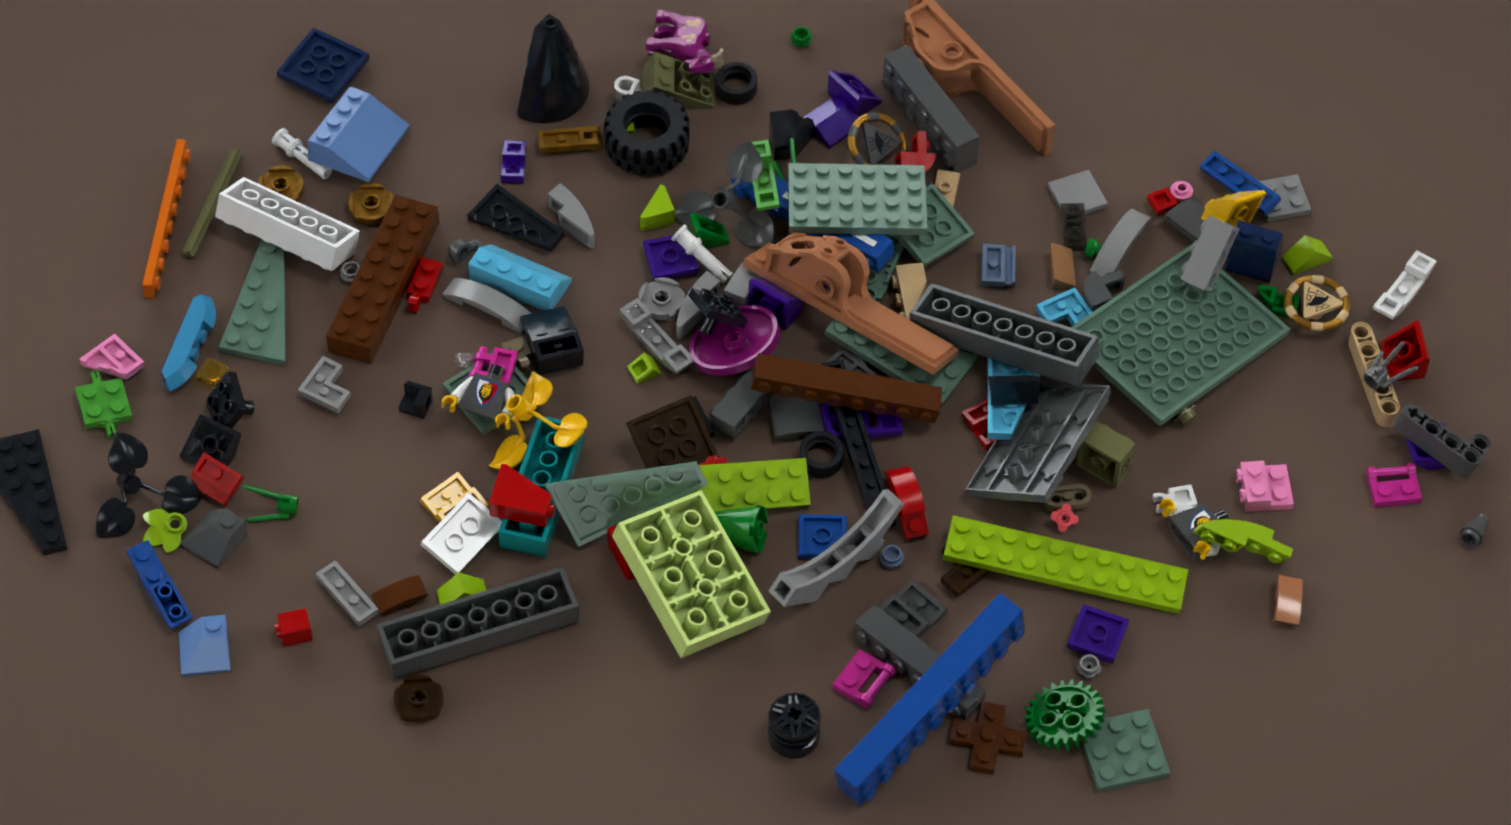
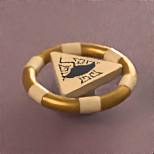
M1309 275L1295 280L1286 289L1283 299L1284 309L1289 318L1300 327L1310 331L1322 332L1337 328L1347 319L1351 309L1350 298L1344 287L1335 280L1320 275ZM1313 284L1326 285L1332 288L1341 300ZM1301 286H1303V318L1298 315L1292 306V297ZM1342 307L1337 317L1329 322L1307 321L1310 319L1319 320L1325 313Z

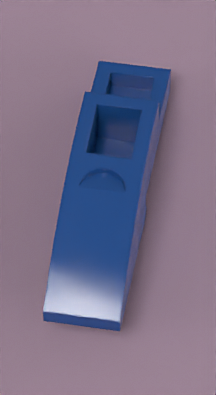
M149 540L126 550L130 561L138 573L141 584L170 630L192 620L191 613L171 577L167 575Z

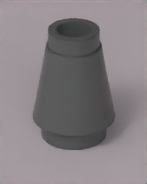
M1479 513L1461 529L1460 540L1464 545L1476 547L1482 543L1489 523L1488 517Z

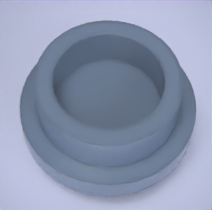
M888 545L881 551L880 561L887 568H897L903 563L904 554L898 546Z

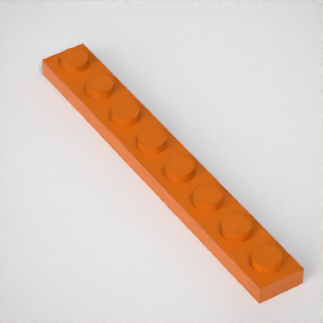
M184 139L176 140L142 283L144 296L149 299H154L156 290H160V271L163 272L165 269L164 254L169 252L170 242L168 237L174 231V222L172 220L173 216L176 217L178 214L177 199L182 197L181 182L186 179L187 169L185 165L186 162H190L191 150L187 149L186 140Z

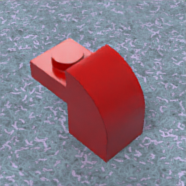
M917 131L911 138L912 152H900L895 157V165H925L926 173L933 165L936 154L928 153L930 141L927 139L926 132Z

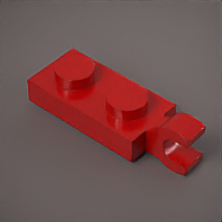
M421 257L407 289V297L409 298L407 304L410 305L408 312L417 314L422 301L429 303L444 269L443 262Z

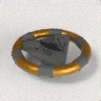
M878 112L866 113L857 118L850 127L848 148L856 164L874 165L899 144L898 154L900 152H908L905 132L898 122L888 115ZM866 122H883L890 126L897 137ZM861 126L865 141L863 149L868 156L869 163L861 156L856 146V138Z

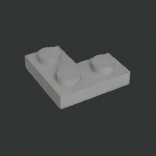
M322 356L299 387L298 395L339 414L351 397L350 391L334 384L343 372V365Z

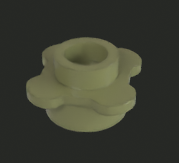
M1194 404L1190 408L1188 406L1177 414L1178 417L1174 422L1179 421L1182 425H1185L1197 415L1193 409L1196 405Z

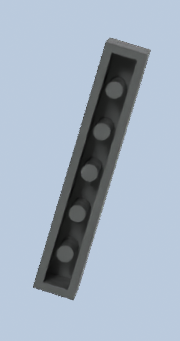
M875 604L855 622L854 635L861 644H866L873 649L879 658L886 659L891 663L897 672L904 673L911 679L913 684L941 656ZM976 683L975 688L970 694H964L961 697L958 706L951 714L967 720L981 707L982 701L985 702L986 690Z

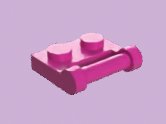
M1406 463V466L1376 469L1373 466L1366 468V476L1374 508L1421 503L1422 496L1414 463ZM1407 475L1405 480L1377 482V478Z
M859 649L833 683V689L868 709L874 703V697L889 678H893L897 671L891 664L883 663ZM876 671L880 673L867 692L860 693Z

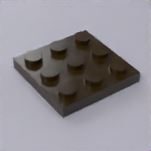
M692 395L626 422L646 469L695 461L701 464L705 463L704 459L718 455Z

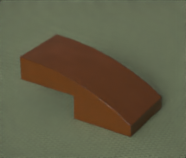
M419 575L402 579L371 594L379 609V613L383 617L403 605L409 608L429 596Z

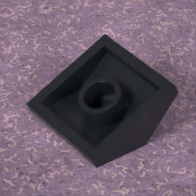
M200 414L179 457L197 464L203 453H206L224 465L229 466L236 456L241 433Z

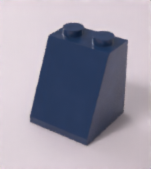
M1238 221L1236 227L1240 229L1229 251L1226 270L1270 283L1282 251L1283 233Z

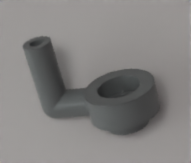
M464 239L455 240L449 246L448 255L456 263H461L468 257L470 251L478 250L479 247L485 245L477 239L466 242Z

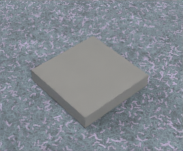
M1089 170L1048 182L1047 188L1066 221L1107 208L1108 203Z

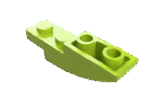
M1231 519L1211 520L1203 522L1193 532L1206 542H1214L1222 546V549L1225 551L1236 553L1245 547L1251 553H1258L1267 557V560L1272 563H1283L1291 557L1293 548L1272 539L1275 530L1252 522Z

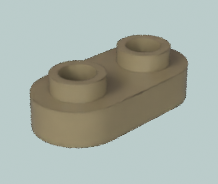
M1083 484L1058 486L1044 505L1050 511H1056L1065 503L1071 506V510L1083 509L1090 504L1092 493Z

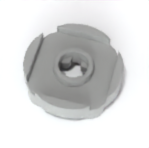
M655 278L654 282L649 284L646 282L639 291V300L652 312V319L673 321L676 315L679 314L685 299L684 291H682L680 285L670 278ZM661 296H665L666 301L660 302L656 298L660 299Z

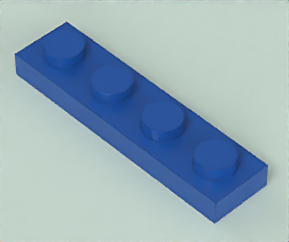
M1215 150L1199 166L1201 171L1232 193L1264 190L1266 195L1258 211L1265 216L1281 201L1277 193Z

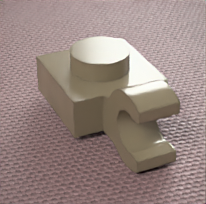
M523 336L501 343V348L518 351L516 364L523 375L530 374L529 366L531 365L529 359H532Z

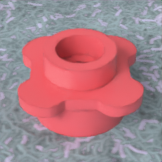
M1067 503L1050 514L1051 520L1056 522L1057 528L1061 532L1067 531L1070 525L1077 524L1079 521L1078 516L1073 514L1071 506Z

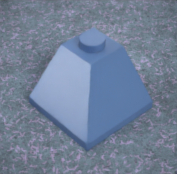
M226 615L200 617L179 632L181 677L231 672L229 632Z

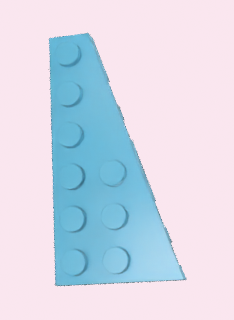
M988 358V376H1041L1040 374ZM989 383L988 439L1012 440L1027 404L991 405Z

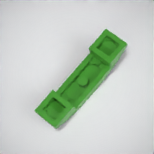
M769 140L752 142L763 162L761 175L752 181L757 211L780 208Z

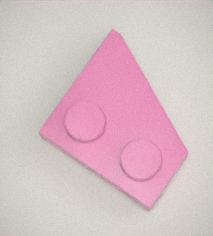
M116 334L110 336L79 359L83 367L99 370L100 372L125 380L145 367L144 361Z

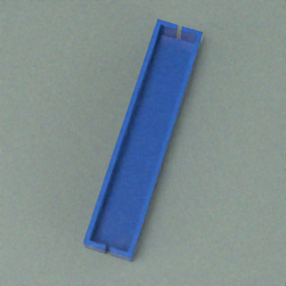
M999 593L834 769L838 788L860 806L865 800L867 802L870 801L875 795L877 787L881 783L885 784L893 775V770L898 765L902 766L908 760L909 753L915 747L919 748L924 743L926 735L932 729L936 730L941 725L943 717L947 712L951 713L956 709L961 697L972 692L976 686L975 682L981 676L985 677L991 671L992 664L997 659L1001 660L1007 654L1008 647L1023 637L1025 633L1023 610L1002 593Z

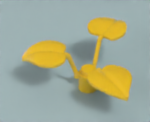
M532 372L522 396L519 394L513 395L506 404L507 410L514 415L511 419L515 422L520 436L512 435L506 438L498 448L495 458L489 466L500 470L502 463L513 468L524 459L528 445L524 442L526 436L519 420L528 421L532 416H535L553 429L558 430L554 435V442L561 448L573 445L584 433L588 422L583 415L570 413L562 419L560 426L535 412L534 410L537 406H542L548 401L553 391V385L548 379Z

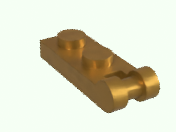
M598 126L538 130L540 154L578 150L597 152L603 148L602 140L600 139L601 129Z

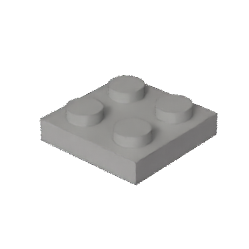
M1298 174L1259 181L1277 193L1281 198L1277 206L1265 216L1267 223L1311 214V207Z

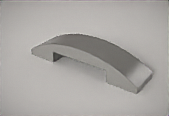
M1131 208L1120 219L1108 236L1093 262L1089 274L1097 271L1099 276L1103 277L1107 273L1118 271L1120 262L1138 235H1142L1152 218Z
M454 278L442 294L444 298L463 306L464 303H467L501 319L503 326L520 334L524 332L520 316L531 314L522 305L505 294L472 280Z
M638 298L619 309L620 314L634 335L666 368L678 374L694 363L691 358L692 355L681 344L678 346L652 319V312Z

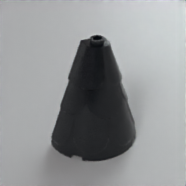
M548 13L534 27L517 109L518 117L534 123H544L548 120L559 122L573 116L583 107L589 95V79L574 47L573 40L560 20Z

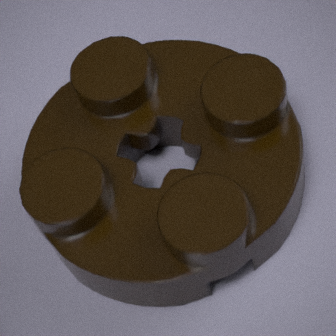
M413 675L404 679V683L399 688L397 686L394 692L395 709L400 714L401 719L405 722L415 723L436 719L444 703L441 686L437 685L436 682L432 681L431 677L426 675ZM416 695H421L422 698H425L420 703H416L412 699H416Z

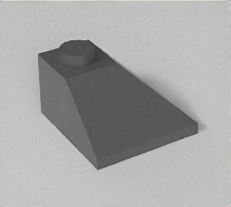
M228 509L209 510L182 540L180 546L219 569L248 536L246 521Z

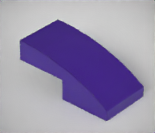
M504 140L501 183H524L526 141Z

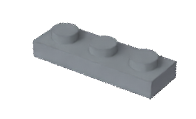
M336 560L316 573L318 581L359 627L379 614V609Z

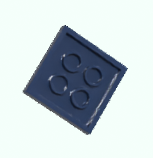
M313 27L277 70V77L333 104L368 62L369 53Z

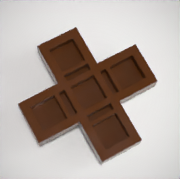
M982 701L978 722L953 719L949 744L973 748L969 770L994 774L998 753L1023 757L1027 731L1003 727L1006 705Z

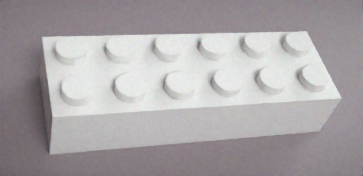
M245 177L219 193L216 218L223 220L226 224L236 226L246 233L253 234L265 242L279 246L284 251L292 252L304 260L311 261L323 269L333 271L356 252L360 230Z

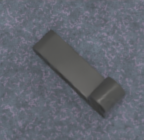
M1413 404L1406 405L1394 421V426L1399 433L1460 477L1470 476L1491 448V441L1487 436L1480 433L1474 434L1467 443Z

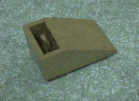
M654 52L643 66L642 92L654 90V93H659V91L666 93L667 97L672 96L684 108H713L714 72L690 73L689 67L684 65V61Z

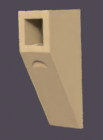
M923 262L896 265L895 275H891L893 289L897 288V293L895 294L896 307L901 308L899 314L910 320L911 310L926 291L927 280Z

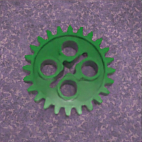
M1071 679L1068 685H1065L1064 680H1061L1060 686H1056L1052 682L1051 689L1048 690L1046 687H1042L1043 694L1035 693L1036 700H1029L1030 707L1025 709L1027 716H1024L1027 730L1033 740L1037 739L1039 745L1045 743L1047 749L1055 745L1056 751H1059L1061 746L1065 745L1066 750H1069L1071 744L1079 748V741L1087 744V737L1095 738L1094 730H1101L1100 723L1105 722L1103 714H1106L1102 697H1099L1097 690L1093 691L1091 685L1085 687L1083 681L1079 682L1077 686L1073 679Z

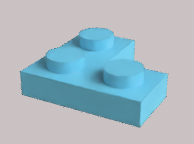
M1076 288L1037 304L1035 308L1042 319L1057 323L1067 318L1072 326L1092 313Z

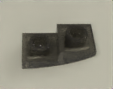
M1084 203L1061 204L1063 246L1073 251H1085L1087 239Z

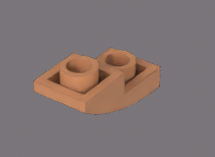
M1278 575L1275 599L1277 600L1274 622L1294 626L1299 625L1303 579Z

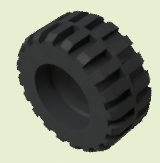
M641 90L634 91V94L630 95L628 93L622 96V100H616L612 107L608 109L604 119V142L609 158L612 159L616 166H622V170L628 173L632 171L634 175L639 176L641 174L653 176L654 173H659L660 175L666 173L668 168L670 170L675 168L677 162L680 163L685 158L690 142L689 117L683 105L677 103V100L672 96L667 97L666 93L660 91L659 93H654V90H647V92H641ZM634 122L635 129L642 126H652L661 129L665 133L655 139L642 140L633 137L626 130Z

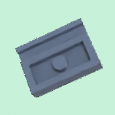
M983 244L981 286L1004 287V285H1009L1011 288H1015L1016 245L1006 247V245Z

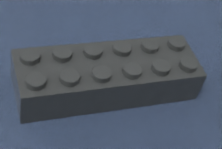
M906 45L885 55L882 80L884 89L892 94L897 106L902 107L908 120L917 126L918 131L926 132L932 151L938 153L944 166L952 172L959 173L977 164L980 136L909 46Z

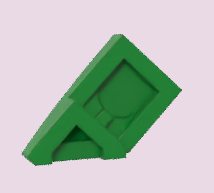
M1258 285L1257 291L1271 312L1277 316L1289 318L1284 309V293H1278L1277 287ZM1293 295L1292 306L1298 313L1301 298L1300 295Z

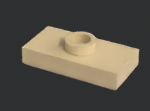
M938 169L935 187L953 207L960 173Z

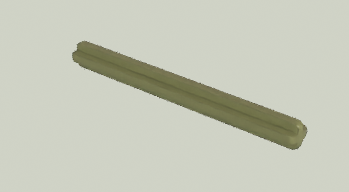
M235 148L229 151L182 252L188 258L195 257L216 213L219 193L227 189L242 157L239 149Z

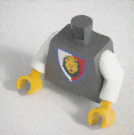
M491 363L487 376L475 373L474 376L467 378L450 395L443 397L442 408L450 404L449 412L453 413L455 412L456 404H458V407L494 419L497 428H499L501 423H505L506 430H509L513 414L507 410L506 404L514 395V391L511 389V385L500 381L505 368Z
M1164 498L1158 505V508L1164 509L1162 512L1164 517L1170 515L1168 530L1193 561L1196 562L1200 558L1204 560L1208 556L1217 555L1221 547L1214 542H1206L1193 532L1203 522L1229 519L1226 511L1220 509L1212 513L1203 504L1199 506L1175 505L1171 499Z

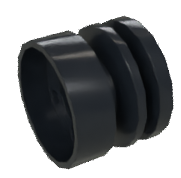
M787 693L778 697L771 704L768 713L769 744L782 757L791 759L803 758L811 754L818 745L820 738V709L816 702L805 694Z

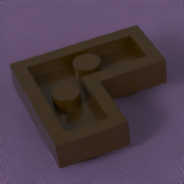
M946 545L942 548V554H943V555H944V552H945V547H946ZM952 562L955 567L941 576L940 582L958 597L991 571Z

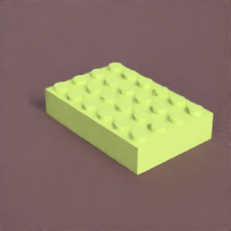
M702 490L618 523L612 537L680 658L765 623L771 611Z

